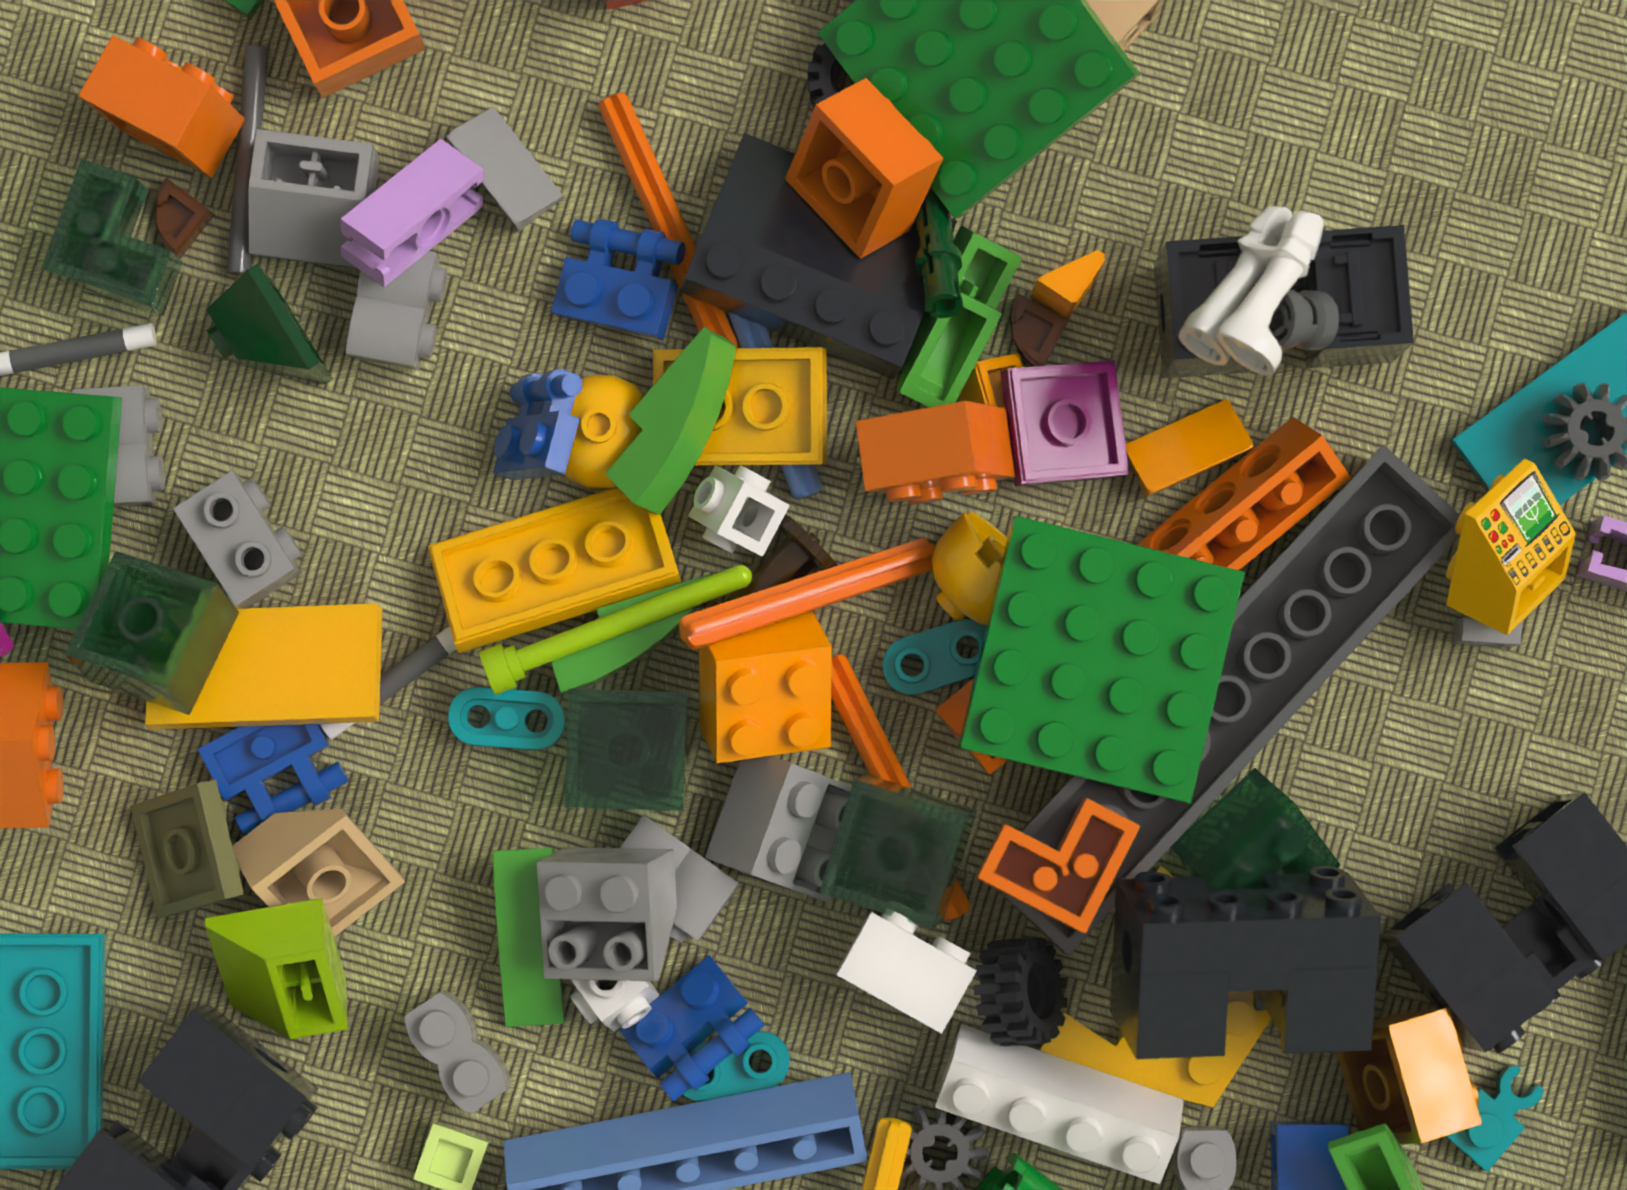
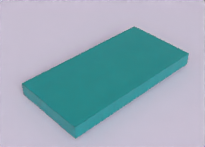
M1627 312L1450 441L1487 492L1497 476L1500 474L1506 476L1524 458L1535 463L1559 505L1596 479L1590 467L1585 479L1581 481L1574 480L1572 475L1574 461L1572 460L1561 469H1556L1552 465L1554 459L1562 451L1559 446L1552 449H1543L1541 441L1550 435L1557 434V431L1546 428L1541 424V420L1547 413L1559 414L1552 400L1560 393L1573 399V387L1578 383L1584 382L1592 396L1598 385L1601 383L1609 384L1611 390L1610 403L1623 394L1627 395ZM1627 406L1621 410L1624 418L1627 417ZM1590 420L1580 426V430L1588 433L1587 443L1589 444L1594 443L1603 436V434L1594 430V420Z
M0 933V1169H70L98 1131L103 1129L106 933Z

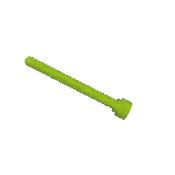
M737 565L518 650L515 645L503 648L500 643L480 651L479 656L496 696L517 688L516 681L527 678L526 671L745 588L752 580V573L748 567Z

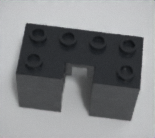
M1404 225L1323 230L1314 260L1310 261L1307 276L1298 278L1289 290H1295L1297 293L1303 290L1324 291L1329 294L1338 308L1339 325L1335 338L1328 347L1321 350L1304 349L1306 368L1392 363L1414 343ZM1243 236L1166 241L1154 263L1162 378L1248 373L1250 371L1232 356L1225 365H1215L1206 362L1190 352L1178 337L1188 316L1206 301L1235 266L1242 252L1237 241Z
M1585 792L1559 796L1494 847L1498 855L1534 900V902L1502 927L1468 883L1463 884L1456 891L1450 883H1447L1379 936L1435 1009H1450L1452 1020L1455 1021L1460 1029L1462 1044L1465 1048L1485 1053L1491 1049H1494L1497 1054L1503 1052L1525 1034L1524 1029L1520 1025L1559 998L1561 994L1558 989L1575 976L1578 979H1582L1601 966L1610 955L1627 943V845Z
M1317 866L1310 869V873L1261 874L1260 889L1212 890L1204 876L1170 877L1167 874L1154 871L1138 873L1135 875V879H1116L1110 1012L1136 1059L1225 1056L1229 992L1254 991V1008L1256 1010H1267L1281 1032L1280 1049L1283 1054L1371 1050L1381 916L1350 874L1332 866Z
M210 1004L197 1007L189 1013L137 1081L196 1127L172 1160H169L117 1120L107 1133L103 1129L98 1131L54 1190H241L251 1176L261 1182L282 1155L274 1148L281 1137L285 1136L291 1140L306 1125L318 1109L310 1100L319 1088Z

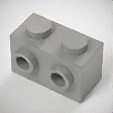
M231 471L174 507L173 510L234 606L243 609L249 608L302 574L294 561L302 553L284 526L275 531L263 511L270 508L271 504L254 478L251 477L244 482L239 475Z

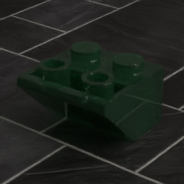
M1256 768L1249 772L1170 847L1192 877L1204 876L1212 890L1260 889L1261 874L1310 873V869L1317 866L1337 868L1341 866L1298 806Z

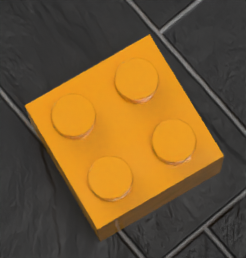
M806 612L699 648V728L716 763L831 747L832 645L813 612Z

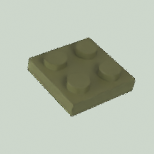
M216 780L196 783L130 806L157 919L181 914L244 895L240 880V866L234 855L226 822V808L220 798Z

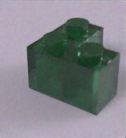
M81 159L42 269L56 280L164 316L183 262L171 250L131 237L148 189L134 176Z

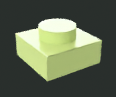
M434 1122L413 1179L442 1190H473L490 1141Z

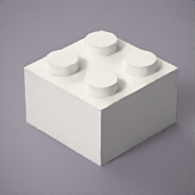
M888 907L885 908L881 917L870 911L836 971L837 976L942 1034L976 973L975 969L965 964L970 953L938 935L932 945L917 938L913 934L918 924Z

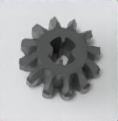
M1584 382L1578 383L1573 387V399L1560 393L1552 400L1559 414L1547 413L1542 417V425L1557 431V434L1550 435L1541 441L1543 449H1552L1559 446L1562 453L1554 459L1552 465L1556 469H1561L1571 460L1574 461L1572 470L1574 480L1581 481L1585 479L1590 467L1598 481H1603L1610 477V465L1619 470L1627 468V454L1624 452V450H1627V417L1624 418L1621 412L1627 406V395L1623 394L1610 403L1611 390L1609 384L1601 383L1598 385L1592 396ZM1590 420L1595 421L1594 430L1603 434L1601 439L1592 444L1587 443L1588 433L1580 430V426Z
M921 1105L913 1107L914 1117L921 1126L917 1130L912 1128L911 1140L906 1156H910V1160L904 1162L901 1178L917 1171L918 1174L911 1182L909 1190H923L927 1180L932 1182L931 1190H943V1183L950 1182L952 1190H965L963 1184L958 1179L962 1173L972 1181L980 1182L983 1174L977 1168L968 1164L969 1159H988L989 1150L984 1147H969L968 1143L979 1139L985 1134L983 1126L981 1124L974 1125L961 1132L960 1129L967 1121V1118L954 1115L950 1123L946 1121L947 1112L935 1108L936 1120L928 1121L926 1112ZM935 1136L948 1137L945 1141L948 1147L955 1144V1155L945 1157L941 1167L931 1166L933 1162L931 1156L924 1159L922 1154L923 1147L933 1146Z

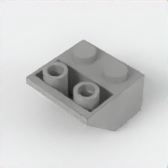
M257 129L248 186L249 254L252 256L357 269L341 257V246L347 241L351 242L353 238L348 239L342 234L340 219L376 191L380 156L373 144Z
M772 756L740 760L705 858L830 903L869 793Z
M564 847L537 861L544 979L653 982L659 979L677 910L674 849Z

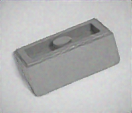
M494 107L460 125L446 135L447 141L452 147L484 169V181L480 184L518 232L564 198Z

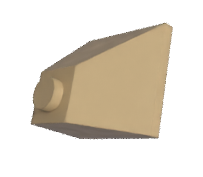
M342 809L274 813L232 846L234 855L239 862L240 870L249 886L268 907L322 898L334 937L405 883L401 874Z

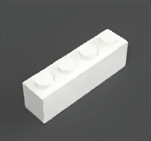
M961 1024L944 1070L935 1108L1158 1184L1161 1183L1179 1138L1184 1099L1025 1045L1000 1046V1043H994L990 1039V1033Z

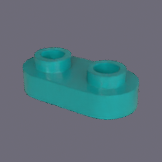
M962 619L961 621H954L897 640L888 648L883 659L882 669L886 682L893 690L900 694L915 696L975 677L986 625L978 624L972 619ZM963 637L974 639L978 644L977 655L970 659L962 658L956 650L958 640ZM916 655L922 660L923 670L919 675L911 677L903 673L900 665L901 660L905 656Z
M472 687L460 692L453 699L448 712V721L452 732L458 739L473 746L545 750L555 745L561 739L566 728V715L561 704L551 695L539 691L512 689L495 696L492 688ZM477 706L486 707L490 713L488 724L482 728H474L469 722V714ZM533 711H543L548 718L547 727L538 733L531 732L526 723L528 715Z
M758 1031L748 1039L751 1045L741 1054L736 1056L734 1053H731L713 1068L714 1077L710 1082L703 1084L697 1090L691 1087L683 1095L693 1101L701 1102L775 1087L785 1078L789 1069L790 1056L787 1046L777 1035L768 1031ZM710 1040L701 1042L690 1051L691 1055H694ZM756 1050H765L772 1058L770 1068L764 1072L753 1070L749 1064V1057Z

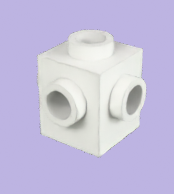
M715 465L709 477L704 479L698 486L694 495V506L688 516L707 527L702 536L707 541L730 553L734 552L738 544L763 557L790 505L766 492L771 481L742 465L739 466L735 475Z
M571 979L578 990L570 995V998L586 1020L592 1024L597 1019H600L603 1024L614 1032L621 1026L623 1029L628 1028L644 1018L652 1009L650 1004L660 996L650 981H617L614 988L604 991L599 986L607 980Z

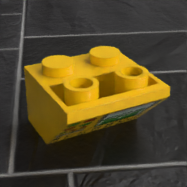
M1524 458L1506 476L1503 474L1497 476L1491 484L1488 493L1477 503L1470 502L1462 510L1455 527L1456 534L1460 535L1458 549L1452 557L1446 572V578L1451 581L1446 606L1508 635L1566 578L1576 533L1535 463Z

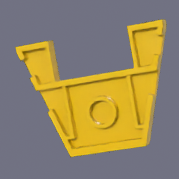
M1158 866L1155 870V872H1161L1167 874L1170 877H1173L1169 873V871L1163 868L1162 866ZM1254 991L1229 992L1225 1056L1136 1059L1123 1034L1113 1045L1062 1012L1066 1018L1063 1026H1057L1060 1032L1057 1038L1051 1039V1042L1041 1044L1038 1050L1186 1101L1213 1108L1271 1020V1016L1267 1010H1256L1254 1008Z

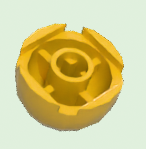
M590 375L582 378V390L575 396L571 415L580 418L566 472L563 475L569 481L589 490L612 489L617 486L605 473L642 431L628 414L645 394L635 384L615 375Z
M964 512L937 542L932 556V571L934 580L942 590L936 596V599L951 617L961 621L967 616L978 624L987 625L1007 537L989 521L974 512H970L968 515Z

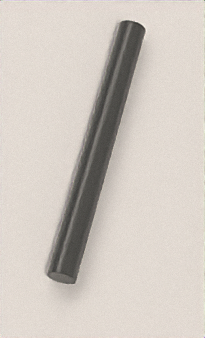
M246 45L240 106V114L245 120L238 132L226 272L227 274L238 276L247 271L251 265V255L249 254L248 186L256 130H262L269 50L268 47L261 45Z

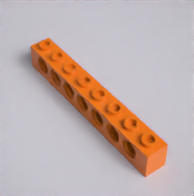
M1292 417L1137 545L1240 570L1349 481L1351 476L1323 435ZM974 678L934 710L958 742ZM965 750L989 775L1008 761L1007 759Z

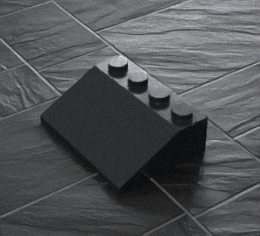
M744 133L679 292L812 347L827 348V353L894 379L904 365L925 311L923 277L916 271L915 255L919 250L916 218L908 233L860 259L785 180L795 153ZM951 219V220H952V228H953V231H954V228H955V225H956L957 221L954 220V219Z

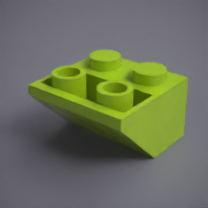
M322 898L205 918V928L230 1005L233 1008L288 1039L348 1029L346 977Z

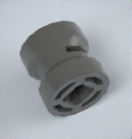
M1289 290L1272 315L1269 331L1281 349H1290L1296 346L1298 349L1321 350L1328 347L1337 333L1339 325L1337 305L1333 298L1324 291L1303 290L1297 293L1295 290Z

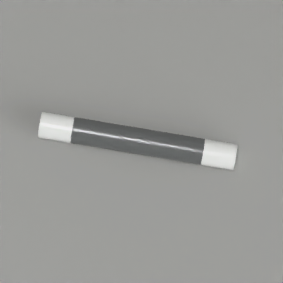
M152 323L0 352V376L156 346L157 339Z
M450 626L381 675L380 705L456 650ZM354 723L320 724L327 736L333 740Z

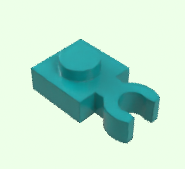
M1515 1064L1507 1065L1500 1071L1496 1079V1092L1492 1097L1481 1088H1476L1479 1096L1477 1108L1482 1124L1445 1136L1486 1172L1490 1170L1525 1129L1513 1115L1519 1109H1527L1536 1105L1544 1093V1089L1540 1085L1534 1084L1525 1095L1519 1097L1514 1095L1511 1090V1082L1521 1070Z

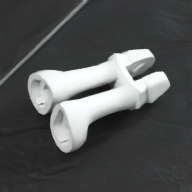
M1267 207L1250 224V232L1237 241L1242 252L1233 269L1215 288L1206 301L1188 316L1178 336L1181 343L1197 357L1215 365H1225L1232 356L1242 366L1262 375H1272L1275 373L1282 359V349L1269 331V324L1275 309L1298 278L1307 276L1310 261L1314 260L1324 227L1323 219L1319 215L1308 211H1298L1292 215L1291 211L1286 207Z

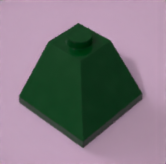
M258 264L245 271L206 309L215 323L206 330L224 359L234 354L236 359L245 367L322 385L333 380L332 375L279 289Z

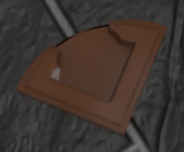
M165 178L156 196V225L165 247L180 260L214 217V214L168 178Z
M1017 293L1010 316L1011 335L1018 352L1031 367L1045 366L1069 319Z

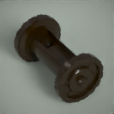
M785 514L779 526L787 539L752 573L750 584L745 588L734 591L723 603L804 577L814 567L823 571L838 565L819 545L821 541L813 533L808 534L797 522ZM713 599L700 605L707 609L722 603L717 599Z

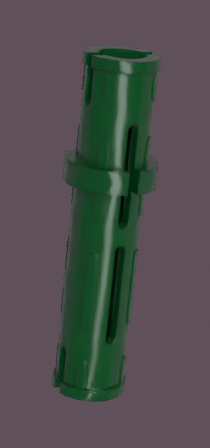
M930 186L916 216L919 250L915 255L916 271L923 277L926 312L930 311V315L935 318H949L958 314L963 308L958 273L962 268L961 251L954 245L951 214Z

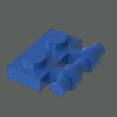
M598 218L594 223L575 220L571 228L572 242L589 245L590 252L587 261L569 257L565 258L551 313L560 318L664 341L679 285L672 280L660 278L659 273L662 262L677 265L682 263L685 255L684 242L666 239L665 233L661 231L645 229L642 233L620 229L617 222ZM615 251L637 256L634 272L611 267Z
M555 369L544 374L532 373L522 376L511 386L510 397L513 402L520 404L521 407L518 417L508 418L506 425L501 428L496 437L494 454L497 459L493 474L510 480L565 474L580 418L571 415L575 396L581 392L583 387L582 379L577 374L565 369Z
M319 724L238 727L197 749L213 780L217 781L219 792L224 801H229L247 792L254 807L235 816V820L244 836L274 813L293 812L310 802L315 806L331 798V791L349 782L339 762L318 772L311 760V756L330 747ZM293 767L300 782L272 796L264 782Z
M708 955L650 1004L652 1009L644 1018L628 1028L619 1029V1031L657 1078L662 1076L672 1066H676L677 1069L659 1083L668 1096L675 1101L689 1088L693 1087L697 1090L710 1079L707 1073L731 1053L738 1056L751 1045L748 1039L763 1028L765 1024L751 1007L736 1020H731V1017L746 1006L748 1002L719 965ZM714 1031L718 1033V1035H716L712 1040H710L694 1055H691L690 1051H692L696 1046H698Z

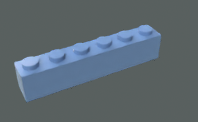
M851 1072L504 1140L506 1185L508 1190H726L868 1161Z

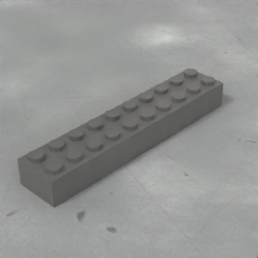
M1385 445L1375 451L1351 476V479L1337 491L1239 596L1191 804L1072 775L1020 830V832L1056 850L1081 800L1085 798L1141 826L1086 934L1079 933L1003 892L995 890L1063 954L1069 956L1115 907L1116 879H1135L1136 874L1147 872L1460 537L1455 532L1456 523L1460 515Z

